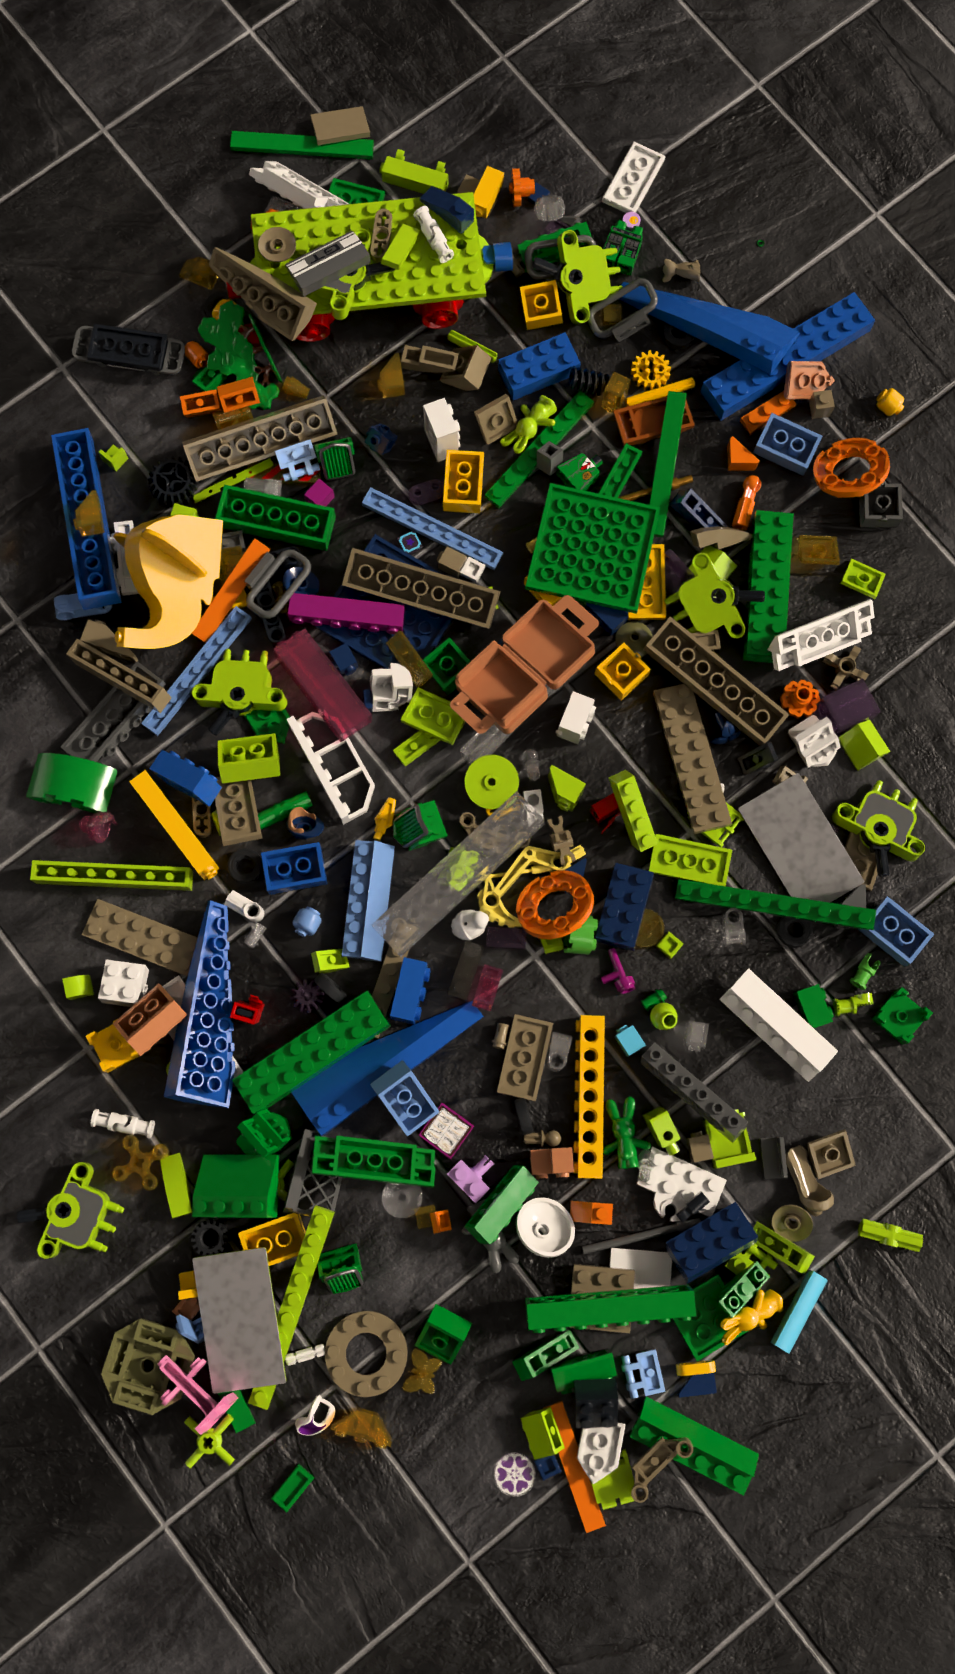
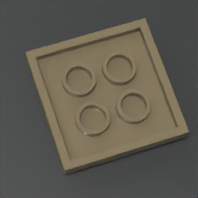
M573 1264L571 1294L634 1289L635 1270ZM631 1322L627 1326H616V1323H610L608 1327L604 1328L587 1325V1329L630 1333Z

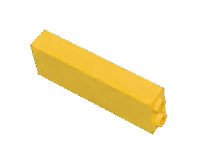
M144 770L130 780L131 785L198 874L204 880L216 876L220 868L147 771Z

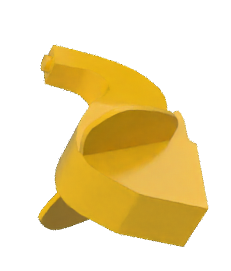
M173 515L141 523L131 529L129 534L115 532L113 537L125 549V560L133 584L150 609V620L142 629L118 627V631L115 633L117 647L138 649L168 647L183 641L196 629L201 618V600L205 605H210L213 596V584L215 579L219 578L223 520Z

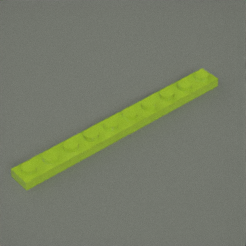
M317 1205L313 1209L277 1316L283 1361H285L335 1214L334 1211ZM276 1385L253 1388L248 1403L268 1410Z

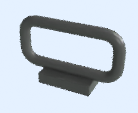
M588 235L577 236L578 243L585 242L589 246L596 245L594 239ZM564 237V242L570 245L571 239L570 237ZM557 239L534 242L527 247L525 263L527 273L531 278L535 280L544 279L545 282L553 281L554 276L534 270L532 267V253L537 249L558 246ZM574 274L570 276L573 278V282L577 280L574 278Z
M639 278L593 305L589 309L590 317L587 322L595 336L607 338L614 334L618 342H621L651 324L646 314L655 309L658 302L657 294L648 280ZM644 286L651 299L647 306L605 331H601L594 320L596 312L637 287Z
M295 550L282 551L276 559L267 552L244 581L248 589L251 590L246 597L247 607L260 617H275L311 571L310 561ZM292 557L302 563L304 566L303 570L271 610L265 611L254 603V598L286 558Z

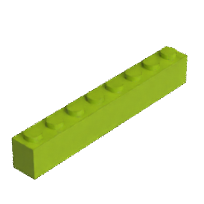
M32 860L30 880L36 884L192 891L193 871L190 867Z

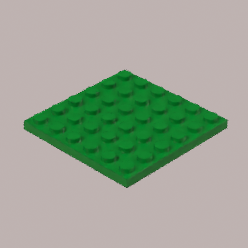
M550 483L525 589L559 597L569 595L577 601L637 614L660 507Z

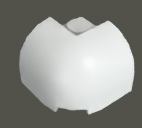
M390 663V669L372 670V675L370 676L372 712L399 710V706L406 702L410 703L413 683L409 670L404 666Z

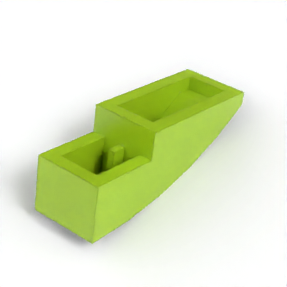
M177 1153L160 1158L172 1218L192 1213L190 1188L181 1154Z

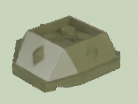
M141 1318L115 1332L101 1373L112 1403L154 1415L182 1398L184 1392L181 1390L166 1406L161 1404V1396L169 1389L173 1391L177 1385L157 1365L167 1355L187 1375L190 1373V1365L194 1362L195 1355L185 1337L180 1335L177 1329ZM146 1359L154 1363L153 1370L145 1368L144 1363Z

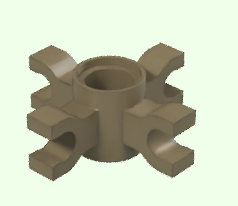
M854 646L848 657L842 659L833 653L825 656L823 662L833 666L836 677L830 685L831 688L837 690L843 679L852 677L860 684L864 683L869 674L857 669L855 662L861 648ZM842 665H847L850 671L843 670Z
M559 816L558 825H553L551 819L547 820V823L554 832V834L549 835L554 852L560 851V863L564 865L565 856H569L572 862L576 861V858L569 849V847L574 846L569 829L563 830V818Z

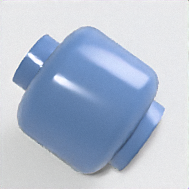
M306 907L298 911L292 923L296 929L295 932L302 937H306V935L312 936L316 933L322 920L317 910Z

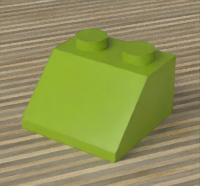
M551 765L548 779L555 803L558 804L557 806L560 809L572 812L584 792L586 783Z

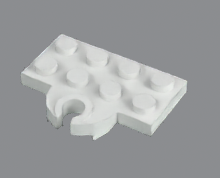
M651 1147L636 1185L654 1192V1209L661 1218L666 1215L665 1207L669 1204L673 1205L675 1214L670 1217V1222L680 1221L676 1214L687 1206L686 1203L700 1191L703 1192L710 1202L698 1213L707 1217L712 1216L727 1180L675 1156H669L668 1153L655 1147Z

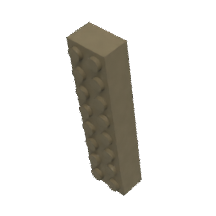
M322 395L184 441L182 444L197 482L275 456V450L311 439L313 443L337 435V431L327 399Z
M356 548L351 550L342 583L343 586L485 628L491 627L501 592Z
M672 617L667 619L643 649L759 746L765 744L789 716L786 711Z

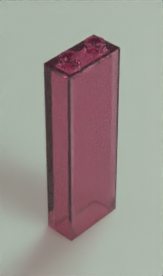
M306 629L295 632L291 638L281 641L275 646L274 654L276 659L340 742L372 722V714Z

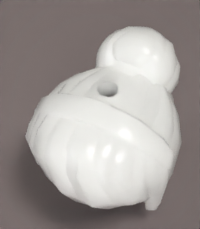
M462 910L452 920V933L462 940H473L483 934L489 917L482 911Z

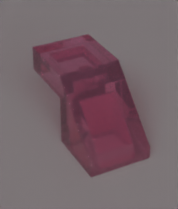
M484 964L472 1006L491 1011L502 976V969Z

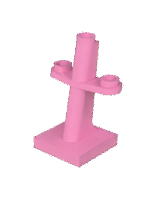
M166 1355L157 1365L177 1387L173 1391L167 1390L161 1396V1404L166 1406L182 1390L205 1414V1418L195 1428L201 1435L212 1428L235 1403L238 1397L232 1392L217 1403L192 1380L207 1361L201 1360L198 1357L190 1365L192 1370L187 1375Z

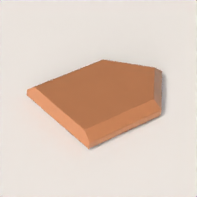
M789 361L786 370L784 397L785 399H810L813 392L824 391L835 380L829 375L821 361Z

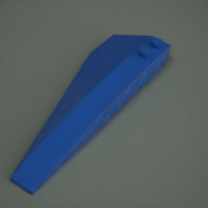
M623 282L621 285L624 287L629 283ZM639 286L619 298V300L639 310L647 306L651 300L644 286ZM656 289L654 290L657 294L658 302L655 309L648 313L769 374H772L800 334L799 331L768 316Z

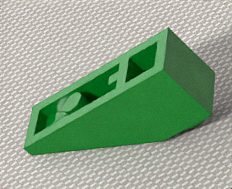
M569 1329L527 1352L512 1363L521 1381L528 1380L579 1349V1346Z

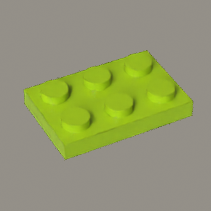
M419 687L401 718L402 723L451 745L454 744L465 723L450 707V701Z

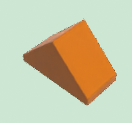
M733 436L730 438L727 446L728 471H754L760 460Z

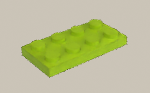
M660 834L655 835L658 844L653 846L648 871L654 872L657 875L726 886L732 849Z

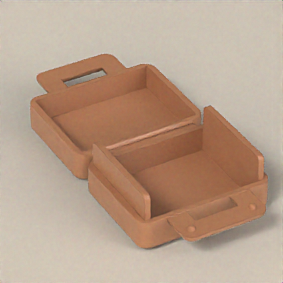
M569 595L561 598L554 606L546 600H540L503 634V646L497 644L495 640L492 641L456 675L455 684L460 693L450 702V707L479 734L485 733L492 725H495L504 734L512 733L547 700L548 693L547 688L544 686L545 684L553 690L560 688L594 656V643L587 636L598 627L599 621ZM567 608L584 623L580 629L562 615ZM467 701L485 716L482 720L464 705Z

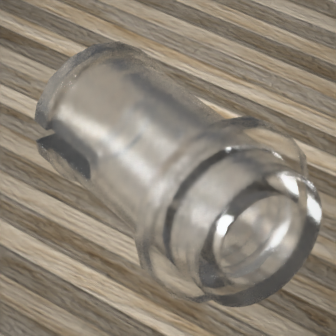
M256 922L249 935L245 936L244 943L254 949L255 946H258L257 942L267 928Z

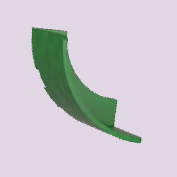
M40 753L36 760L26 797L40 803L62 805V802L72 803L71 807L93 814H106L117 769L79 757L55 753Z

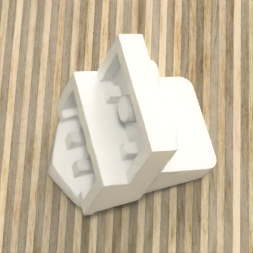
M812 715L788 731L800 757L808 768L829 765L837 750L841 748L839 739L834 733L832 723L828 717L819 720L817 716Z

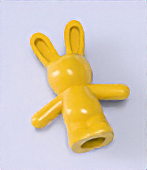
M771 1289L765 1293L763 1290H758L752 1307H742L733 1318L727 1317L721 1321V1328L728 1330L722 1337V1343L728 1345L742 1331H751L757 1324L761 1329H766L767 1323L764 1319L770 1318L775 1312L783 1311L782 1297Z

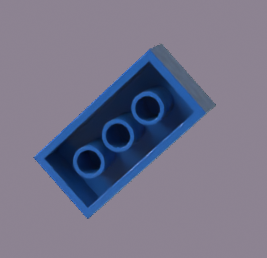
M566 332L498 359V371L513 401L568 379L572 367L578 368L581 365Z

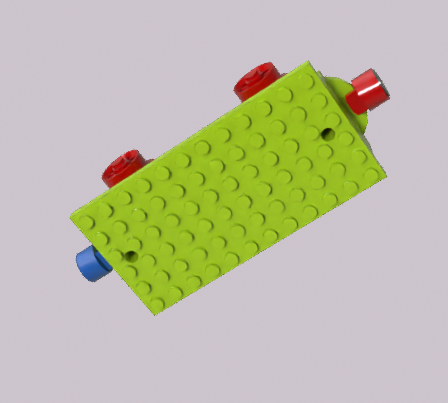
M473 192L452 194L460 197L474 209V222L462 234L429 209V214L432 219L436 220L447 240L449 249L454 252L453 258L446 263H440L439 256L431 248L421 230L419 221L414 218V212L420 207L426 206L420 201V197L251 214L255 257L250 264L278 278L298 292L300 290L285 264L312 251L313 249L308 247L309 242L323 244L328 239H336L350 231L355 232L362 228L370 233L372 243L375 215L380 209H387L392 214L390 244L402 224L419 229L420 235L399 270L395 269L392 272L371 276V281L367 282L361 291L354 293L355 296L350 311L413 305L414 311L421 315L423 325L428 328L441 329L455 324L458 320V310L464 303L463 299L486 297L485 283L490 279L492 272L511 271L514 267L513 250L510 242L492 243V245H489L478 234ZM386 217L381 219L382 226H385ZM282 227L294 235L296 249L288 260L278 263L271 262L261 255L258 241L262 233L267 229ZM381 232L378 233L376 237L382 240L385 239L387 235ZM378 246V256L382 253L381 246ZM370 251L369 254H370V262H371V263H369V264H374V263H376V262H374V261L372 260V258H371V251ZM226 282L229 299L242 298L240 295L237 296L233 288ZM315 292L306 295V297L317 303L310 322L296 337L298 340L305 342H315L326 338L330 334V324L335 320L331 313L330 299L320 297Z

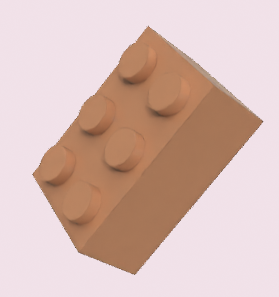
M158 983L119 1017L113 1025L141 1056L150 1050L158 1040L166 1036L187 1014Z

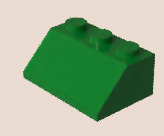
M609 1348L558 1362L550 1367L556 1391H561V1394L573 1392L574 1380L610 1379L617 1376L613 1354Z

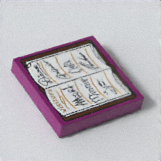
M441 1103L438 1107L440 1112L428 1121L419 1136L452 1159L474 1128V1125L444 1103Z

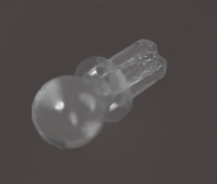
M529 748L523 753L524 766L528 771L529 779L536 781L540 778V763L537 760L538 753L536 750Z
M643 1150L639 1154L638 1168L640 1171L638 1178L640 1181H649L650 1172L654 1169L655 1155L651 1150Z

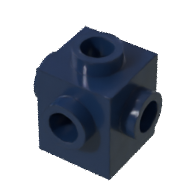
M380 423L368 429L366 433L367 438L364 443L372 451L383 455L391 451L398 436L390 431L388 426Z

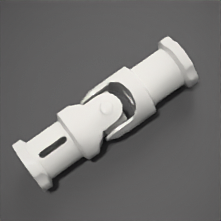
M420 207L414 212V218L419 221L421 230L431 248L438 254L440 263H446L453 258L454 252L449 249L447 240L436 220L430 216L428 207Z
M95 1109L91 1118V1126L95 1127L97 1125L106 1127L111 1131L130 1135L136 1133L151 1138L155 1121L151 1120L148 1122L138 1120V1117L120 1115L114 1112L109 1114Z

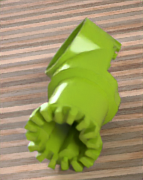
M872 993L858 994L844 1000L833 999L835 1016H840V1014L844 1013L857 1014V1006L873 1004Z

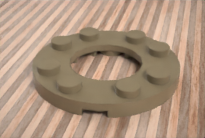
M359 1311L343 1318L331 1331L325 1347L326 1367L332 1380L345 1392L359 1397L376 1396L393 1387L404 1372L408 1355L407 1343L400 1327L389 1317L375 1311ZM361 1333L377 1335L386 1347L385 1363L379 1371L373 1374L362 1375L355 1372L349 1366L346 1359L348 1343L353 1337Z

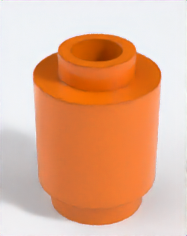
M194 341L188 342L185 345V356L196 368L206 367L209 354L199 343Z

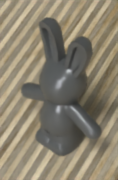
M486 1199L467 1207L471 1216L475 1214ZM465 1227L462 1229L464 1235H471ZM500 1231L494 1243L490 1245L483 1244L488 1250L489 1264L493 1273H499L501 1270L498 1250H501L509 1262L513 1264L518 1263L519 1256L506 1242L502 1231Z

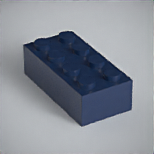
M615 863L595 937L596 942L634 951L654 872Z
M734 1202L667 1241L665 1249L688 1284L756 1244L758 1235L738 1204Z

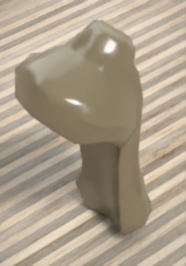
M802 1145L790 1148L785 1153L786 1165L796 1184L800 1201L812 1216H819L823 1211L833 1206L834 1196L830 1190H827L816 1181L808 1164L807 1150Z

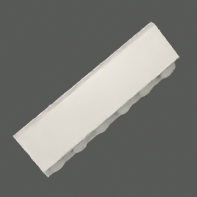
M265 161L263 168H250L249 175L255 178L257 183L265 185L269 190L277 192L282 198L292 201L294 205L303 209L349 204L277 161Z
M866 600L775 636L767 649L772 652L774 670L780 671L793 665H804L859 643L861 638L871 635L870 619L874 618L872 600Z
M750 969L719 999L808 1082L821 1072L838 1052Z

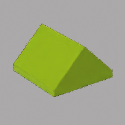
M870 720L857 724L838 738L840 745L857 771L890 753L887 745Z

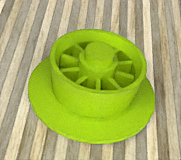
M482 756L476 759L466 772V792L470 799L480 807L486 809L501 808L510 803L518 791L519 777L517 770L509 760L502 756Z

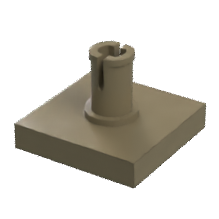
M507 394L474 412L486 444H490L515 430L518 424Z

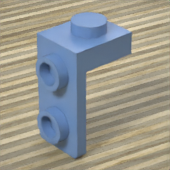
M181 1314L176 1316V1329L180 1335L197 1344L205 1341L201 1317L191 1321Z

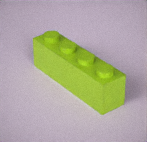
M624 770L608 777L632 846L642 852L657 845L658 842L634 775Z

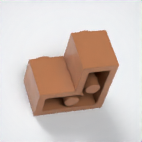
M572 1147L530 1150L531 1175H536V1179L548 1178V1174L556 1173V1177H569V1173L574 1172Z

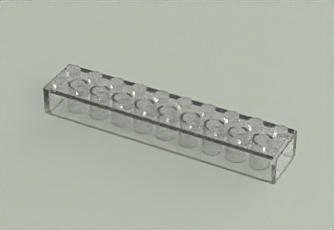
M516 791L371 926L402 957L545 824L544 818Z

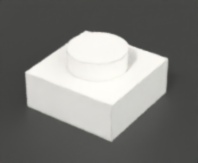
M468 557L460 571V575L477 583L485 569V565Z

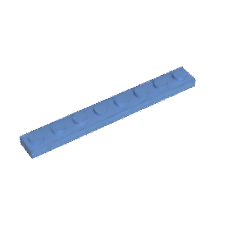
M371 487L362 501V506L445 547L448 546L467 557H471L492 570H495L503 556L502 551Z
M235 606L169 688L167 693L172 698L163 711L159 713L152 709L141 723L156 736L162 732L190 697L193 687L203 681L223 656L225 649L231 646L251 621V616Z

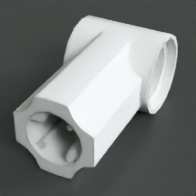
M234 890L227 896L224 905L252 922H259L263 919L264 910L256 902L249 900ZM258 908V914L251 917V909Z

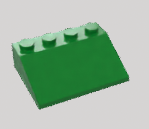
M203 1155L193 1193L192 1217H277L279 1155H268L264 1158L261 1155Z

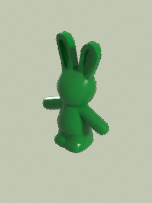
M632 1097L626 1098L623 1117L621 1118L617 1104L609 1099L605 1105L613 1122L612 1132L617 1140L605 1146L603 1154L607 1155L617 1149L618 1169L638 1168L640 1164L637 1158L636 1147L649 1150L651 1144L650 1142L633 1138L635 1125L632 1119L635 1110V1100Z

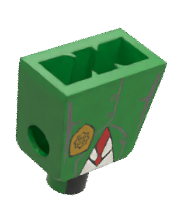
M581 453L557 466L556 475L567 487L588 491L598 480L600 472L597 468L603 462L598 455L589 460L585 454Z

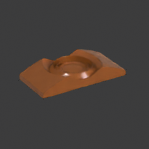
M667 397L613 410L623 445L626 443L629 445L644 444L661 437ZM687 400L685 402L681 433L695 426Z

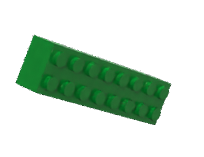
M756 510L752 518L751 534H753V538H751L748 590L765 591L764 602H747L743 660L773 663L772 652L767 649L775 636L787 632L794 513Z
M366 991L232 1081L251 1112L256 1114L259 1111L268 1109L391 1027V1024L371 993Z
M689 1284L525 1298L527 1325L529 1330H533V1333H543L545 1329L553 1328L554 1331H565L566 1327H574L576 1330L587 1329V1325L604 1328L608 1327L610 1323H616V1326H627L629 1322L637 1321V1324H649V1320H658L660 1323L670 1322V1318L688 1321L691 1320V1317L696 1316L695 1294Z

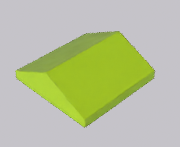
M708 545L701 551L708 554L721 579L727 580L737 567L719 549ZM697 557L696 564L700 567L705 566L707 563L705 557ZM693 564L685 572L690 578L697 576Z
M851 558L842 577L841 584L876 599L886 574Z

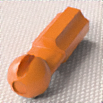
M755 475L746 477L743 482L744 492L738 502L732 527L739 530H747L755 505V495L761 488V481Z

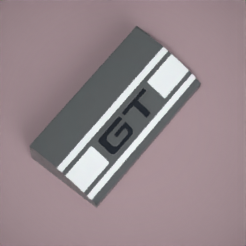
M350 231L286 263L285 266L304 297L371 262L370 254L361 240L353 231Z

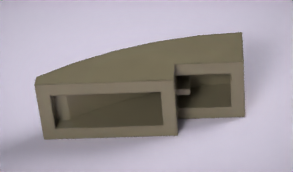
M405 345L401 359V368L434 373L455 372L459 353L424 345L422 349Z
M706 527L690 531L693 545L698 548L712 544V547L722 549L753 538L751 533L730 527Z

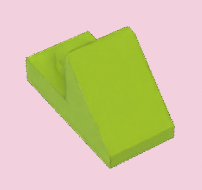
M342 949L311 953L315 973L326 974L350 968L348 958L342 957Z

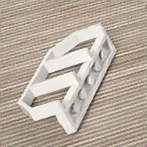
M311 712L298 720L294 716L288 718L287 722L290 729L294 733L343 825L366 813L375 784L339 720L315 712ZM311 719L335 724L343 738L314 753L311 748L314 745L310 737H305L302 732L305 730L303 724ZM347 743L359 767L330 782L329 780L332 777L327 769L323 770L320 765L323 763L320 756ZM363 772L370 785L364 806L348 815L350 810L346 802L341 803L339 799L341 793L337 785Z

